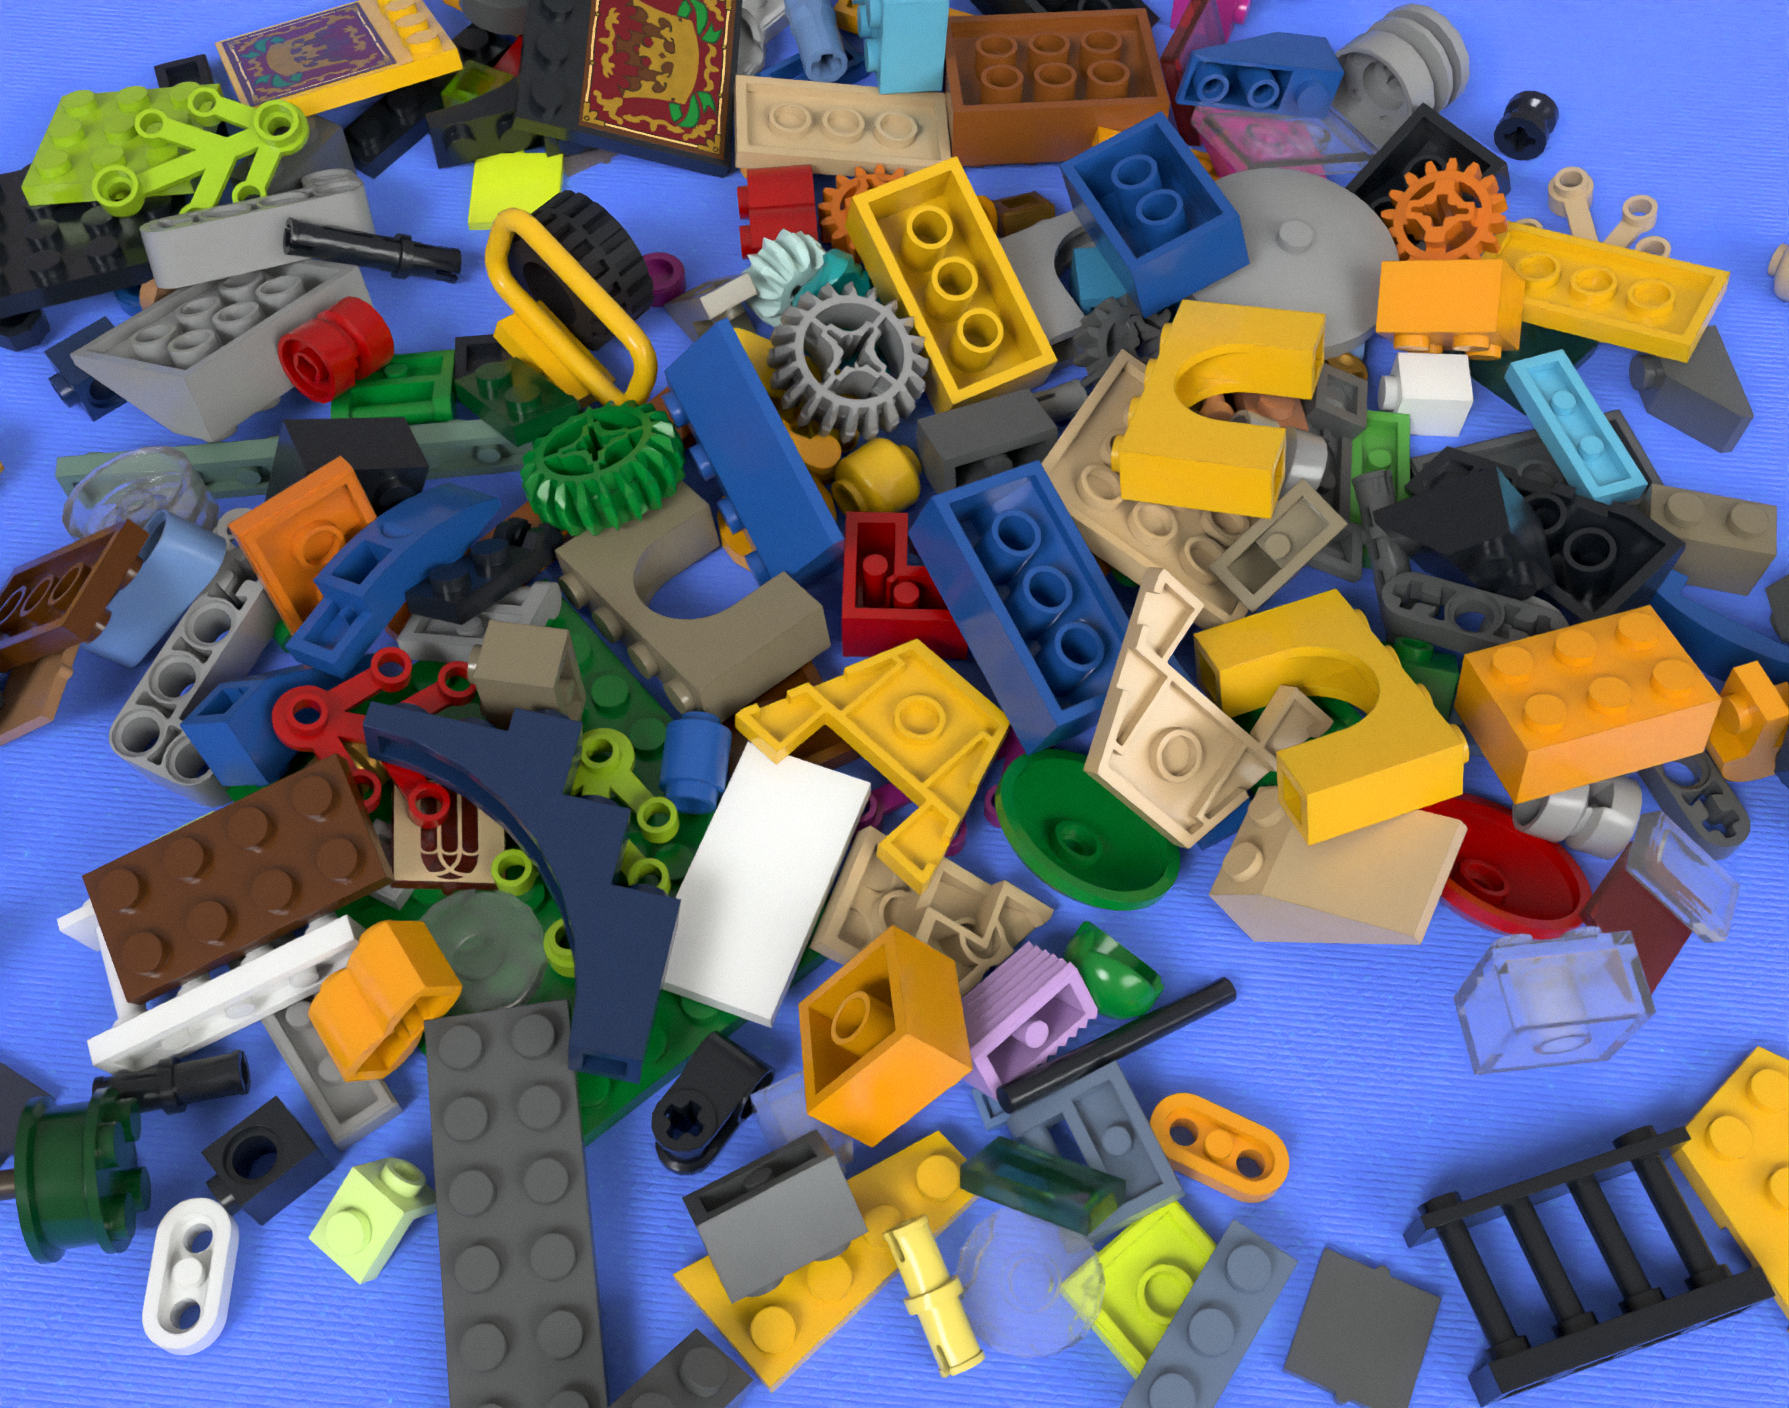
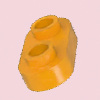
M1191 1093L1172 1094L1161 1100L1151 1115L1149 1123L1173 1170L1233 1199L1245 1203L1265 1201L1278 1191L1287 1177L1289 1155L1278 1135L1270 1129ZM1174 1127L1188 1129L1194 1137V1143L1188 1146L1177 1144L1171 1138L1170 1130ZM1240 1158L1254 1160L1259 1166L1260 1175L1254 1178L1244 1176L1238 1170L1236 1160Z

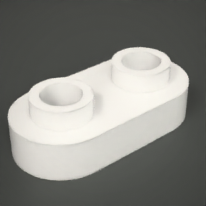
M191 1198L180 1202L166 1213L156 1232L142 1311V1324L146 1335L153 1343L175 1355H192L209 1347L219 1337L227 1320L239 1244V1229L234 1217L214 1200ZM212 1231L213 1238L208 1248L202 1252L193 1253L192 1244L194 1239L202 1232ZM199 1305L200 1316L197 1322L187 1329H181L179 1321L182 1313L190 1306Z

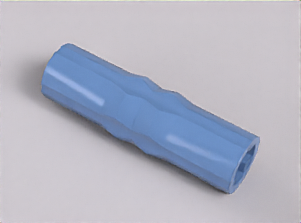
M784 0L785 14L790 21V30L796 40L808 79L827 83L838 80L848 68V59L837 27L836 13L831 6V0Z

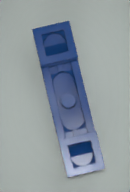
M1673 569L1670 571L1648 605L1652 606L1700 671L1726 682L1732 668L1758 661L1773 685L1783 682L1789 684V647L1680 595L1689 577Z

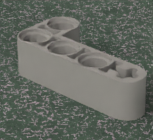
M349 169L321 170L302 177L303 188L169 216L145 223L140 226L139 230L156 286L164 289L187 287L311 259V257L285 255L283 251V234L285 228L291 229L286 226V221L289 217L311 223L376 234L364 182Z
M240 546L229 551L224 556L217 574L192 602L113 721L109 731V743L113 752L145 778L195 803L210 808L224 806L232 801L226 792L231 786H222L211 769L206 774L196 778L199 770L206 762L184 733L180 723L220 683L243 678L248 675L274 635L276 624L282 619ZM229 630L223 639L215 642L222 633ZM194 683L188 693L180 696L187 686ZM159 737L155 745L144 752L151 740Z

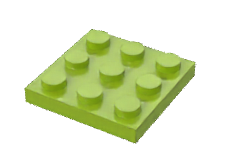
M182 82L173 87L146 89L143 86H130L120 91L93 93L90 90H77L63 95L21 186L29 205L97 201L92 192V181L95 175L104 167L122 165L132 170L136 175L192 152L172 144L162 148L147 146L136 132L134 120L142 110L157 108L162 110L170 119L216 134L218 125L206 127L200 125L194 119L188 108L187 99L193 90L203 86L215 89L221 97H224L220 83L199 85L196 82ZM212 101L205 102L200 106L199 111H210L216 103ZM151 124L147 128L146 133L158 132L163 124ZM201 175L149 197L194 194ZM123 191L116 196L115 200L125 199L131 192Z

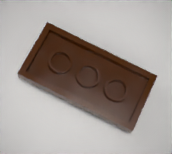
M126 519L14 568L0 590V673L4 674L11 668L24 663L32 664L39 658L52 653L61 654L67 648L80 643L89 644L94 641L110 621L112 612L106 607L116 590L124 589L140 571L143 559L138 554L150 534L131 520Z
M337 753L82 875L126 1001L136 1005H142L396 881L347 760Z

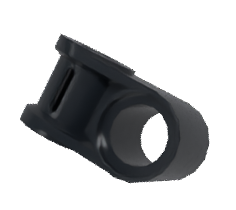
M719 1031L710 1033L697 1047L684 1071L657 1103L652 1112L651 1128L656 1140L655 1149L662 1165L668 1171L678 1175H694L707 1169L714 1162L740 1124L747 1120L760 1105L774 1080L775 1069ZM693 1126L698 1127L699 1135L697 1137L687 1133ZM675 1129L684 1132L678 1140L673 1138V1131Z

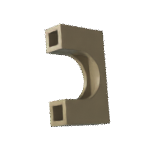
M681 480L676 484L677 493L672 497L662 498L661 509L648 510L642 514L641 522L636 520L628 521L622 524L620 531H617L614 527L605 528L598 536H593L589 530H586L555 549L563 575L558 578V584L568 601L576 609L585 606L592 613L596 626L610 643L614 644L620 640L627 647V653L631 661L646 679L656 676L663 683L667 697L681 714L691 711L706 712L717 716L721 724L831 647L823 605L784 571L731 607L711 616L697 619H676L660 615L648 608L652 598L661 586L720 546L710 505Z

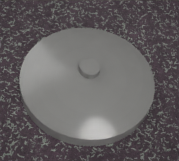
M1250 169L1236 172L1214 181L1240 215L1250 264L1187 296L1183 300L1326 314L1324 360L1352 351L1362 345L1376 332L1382 261H1399V256L1387 227L1364 201L1346 188L1328 179L1292 169Z

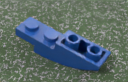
M447 483L427 489L402 501L362 529L313 579V582L324 597L285 645L296 662L346 679L405 603V592L427 579L430 572L435 568L452 564L462 558L502 506L498 498L456 484Z

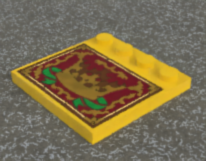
M358 0L215 42L218 54L239 103L258 108L269 100H284L300 108L306 117L463 69L457 47L423 0Z

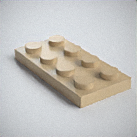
M736 75L735 168L752 169L812 164L813 174L837 176L840 174L855 177V167L860 166L865 170L866 174H874L877 164H883L885 174L892 175L898 168L905 169L906 176L951 158L946 98L943 92L879 94L878 87L746 75Z

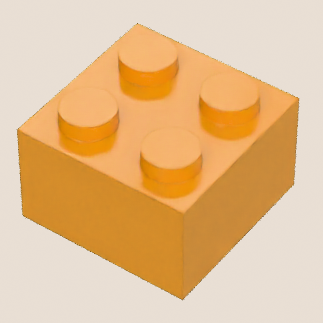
M1503 259L1382 261L1376 333L1393 343V349L1407 351V353L1443 354V351H1465V355H1468V359L1499 360L1501 359L1502 351H1519L1525 281Z
M891 925L798 1004L807 1115L872 1148L973 1070L955 961L895 925Z

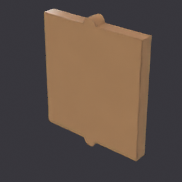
M80 644L67 648L61 654L52 653L39 658L32 664L24 663L11 669L2 692L6 704L0 710V746L54 720L67 680L73 674L74 669L72 666Z

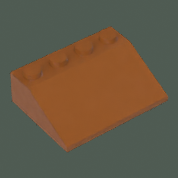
M1146 8L948 17L943 83L951 158L957 156L962 166L983 167L985 165L1018 163L1033 165L1040 162L1067 161L1092 148V142L1098 126L1122 132L1160 111L1168 119L1170 100Z

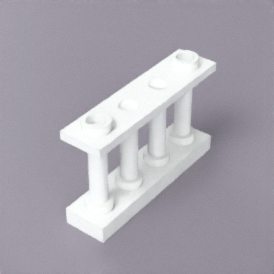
M88 899L81 908L57 919L59 931L96 952L101 950L118 1020L114 1022L111 1029L88 1039L87 1044L93 1066L114 1076L156 1068L160 1059L176 1056L181 1059L319 992L322 982L329 975L347 967V962L352 952L359 944L360 936L366 931L363 926L347 914L337 918L334 911L309 923V928L305 931V935L274 949L272 942L245 954L246 958L241 962V966L212 980L208 972L181 985L182 989L177 993V997L147 1011L145 1003L142 1005L127 1003L91 900Z

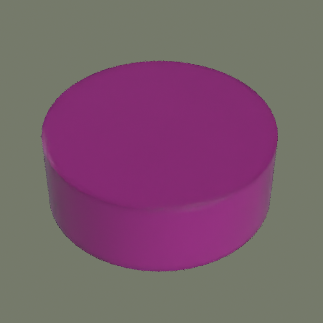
M662 252L649 253L643 256L654 286V290H652L654 301L650 307H665L664 303L685 293V269L678 258Z

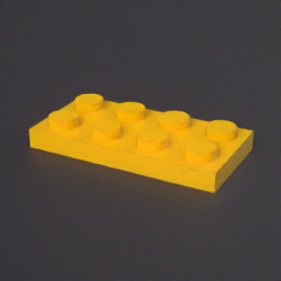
M1507 221L1509 225L1508 232L1495 234L1501 247L1499 253L1484 251L1481 259H1503L1525 281L1522 322L1688 363L1727 290L1731 273L1512 221Z

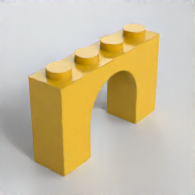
M1182 299L1173 323L1166 322L1162 328L1158 358H1150L1147 363L1142 395L1133 396L1131 400L1125 435L1118 434L1113 442L1111 470L1120 474L1121 499L1271 519L1285 480L1286 428L1215 420L1201 416L1189 408L1211 396L1235 392L1312 400L1324 364L1326 314Z
M1336 588L1193 634L1197 683L1207 698L1230 718L1266 707L1280 685L1297 687L1305 696H1320L1342 700L1358 707L1367 714L1361 721L1346 729L1276 751L1278 802L1308 846L1463 794L1464 764L1469 761V748L1463 732L1456 724H1448L1434 707L1433 700L1426 687L1421 683H1414L1402 668L1395 650L1390 645L1384 646L1371 631L1365 614L1360 609L1354 610Z

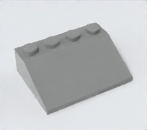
M307 259L181 287L74 351L70 356L77 367L173 433L202 439L206 442H217L232 436L238 429L237 425L256 412L266 411L276 406L281 401L280 396L295 387L283 371L278 357L277 345L283 335L308 320L316 319L320 312L345 297L360 298L372 307L373 304L359 266Z

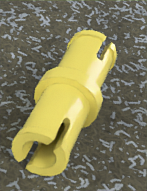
M921 1214L918 1217H912L888 1228L882 1233V1236L889 1245L909 1295L903 1299L908 1314H917L938 1364L940 1377L946 1378L949 1375L954 1376L976 1366L986 1356L983 1349L979 1347L959 1299V1295L964 1291L958 1275L950 1276L928 1224L927 1214Z

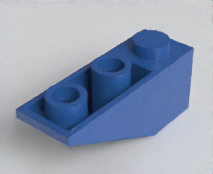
M1273 32L1191 51L1175 102L1182 105L1325 120L1344 75V70L1326 37Z
M375 653L364 654L346 679L304 664H298L222 682L180 723V727L222 786L256 785L262 787L269 785L285 775L290 768L289 761L298 752L284 745L274 732L272 712L277 700L288 690L299 686H316L329 691L369 669ZM304 708L299 710L294 718L302 724H312L321 715L315 709Z

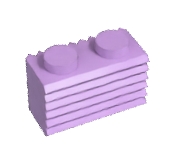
M1028 941L961 999L973 1070L965 1075L962 1080L995 1101H998L996 1096L997 1087L1036 1069L1038 1064H1046L1048 1055H1056L1058 1046H1066L1068 1037H1076L1078 1028H1086L1088 1019H1096L1098 1008L1077 968L1071 962L1067 963L1062 957L1058 959L1054 953L1050 955L1046 949L1042 951L1037 945L1034 947Z

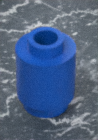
M700 711L686 712L682 714L681 719L668 723L666 727L659 789L664 792V798L673 802L677 812L686 814L712 813L716 810L717 799L722 798L725 792L732 732L720 724V719L713 714Z

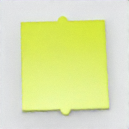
M524 150L514 153H500L475 160L468 215L469 230H491L492 223L497 214L508 208L514 207L531 214L556 194L561 193L564 172L563 154L547 157L546 153H525Z

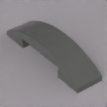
M1324 363L1312 400L1301 399L1300 401L1309 428L1308 432L1323 437L1327 443L1326 467L1316 492L1348 525L1306 565L1355 583L1362 578L1363 544L1359 533L1363 531L1361 525L1349 521L1352 440L1363 432L1367 426L1368 381Z

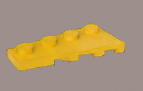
M939 1130L846 1180L869 1232L852 1240L850 1246L840 1255L825 1261H812L784 1276L783 1281L772 1291L757 1297L746 1296L731 1304L708 1255L673 1274L676 1283L771 1393L900 1273L889 1245L882 1236L885 1230L912 1217L927 1214L928 1224L936 1239L987 1191L988 1181Z

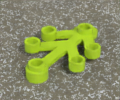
M203 86L196 88L188 96L187 105L194 119L200 125L213 127L224 121L245 130L229 137H223L170 119L160 109H144L137 114L134 120V127L141 140L147 146L162 148L172 144L192 152L136 175L132 170L122 165L104 167L93 178V195L108 214L116 217H130L140 211L145 198L202 175L191 202L185 205L179 214L216 207L237 160L256 153L246 181L240 182L233 189L232 201L233 203L244 201L246 197L253 194L260 197L268 196L267 190L281 158L298 152L306 144L310 134L307 118L300 108L284 100H269L258 108H254L221 97L211 87ZM212 101L216 103L210 111H199L200 106L205 102ZM151 124H163L158 132L146 133L147 128ZM279 127H290L282 135H273L274 131ZM123 191L131 192L125 199L115 202V198L119 193Z
M597 728L582 735V756L570 796H575L582 791V796L599 795L610 799L612 791L637 816L640 832L646 840L652 843H664L671 840L679 830L677 809L669 799L654 797L633 774L635 753L630 740L623 733L610 728ZM612 752L611 757L604 762L597 763L590 760L597 753ZM656 813H663L670 817L669 821L660 827H652L646 823L649 817ZM629 839L620 871L627 879L628 885L638 884V881L643 876L654 874L661 878L660 883L656 887L669 895L671 881L666 866L657 859L645 858ZM509 849L501 852L495 857L491 865V874L497 888L508 896L525 894L533 887L536 877L540 875L538 869L526 854L518 849ZM520 865L525 867L524 873L515 880H505L502 878L504 871L511 866ZM561 918L554 922L546 931L543 947L554 971L562 976L575 978L571 951L559 946L560 940L566 935Z

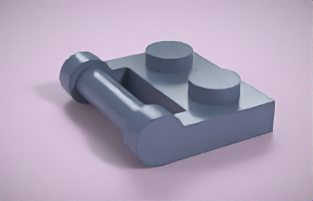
M1116 1060L1019 1110L1006 1121L1015 1143L1024 1144L1064 1227L1059 1231V1236L1069 1255L1092 1248L1103 1241L1108 1235L1186 1196ZM1064 1119L1107 1203L1090 1213L1049 1132L1053 1125Z

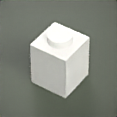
M1397 352L1390 375L1382 376L1378 387L1379 410L1410 414V435L1459 437L1474 401L1468 355Z

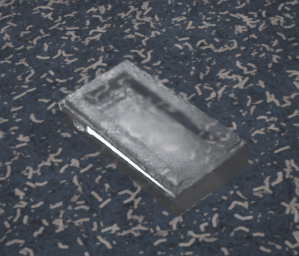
M1662 811L1641 814L1625 870L1705 943L1726 941L1741 885Z

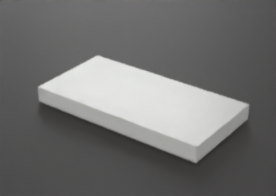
M748 742L675 897L681 899L678 927L663 989L772 1028L871 795V783L789 755L776 765L753 743Z

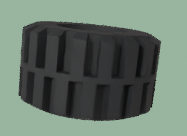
M564 190L531 213L634 321L650 309L654 301L652 292L654 286L646 262L627 231L604 207L596 201L593 202L585 194ZM515 233L508 254V264L513 277L536 302L541 300L587 349L591 351L599 350L613 339L615 335L540 256Z

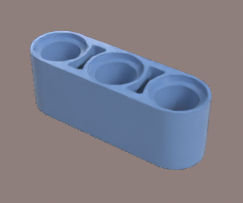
M165 509L156 512L142 528L150 534L138 554L143 559L142 567L136 577L124 589L116 590L106 608L112 612L109 623L94 641L89 644L83 642L79 646L83 650L129 669L135 667L211 582L217 574L226 553L227 544L225 538Z

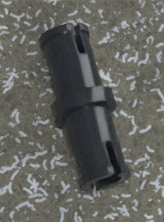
M241 1049L234 1050L228 1054L182 1063L177 1056L160 1059L156 1068L110 1077H95L92 1084V1095L99 1088L115 1087L121 1093L123 1099L131 1097L137 1099L140 1113L163 1109L167 1115L185 1112L187 1104L236 1094H249L251 1085L249 1065L245 1052L241 1051Z

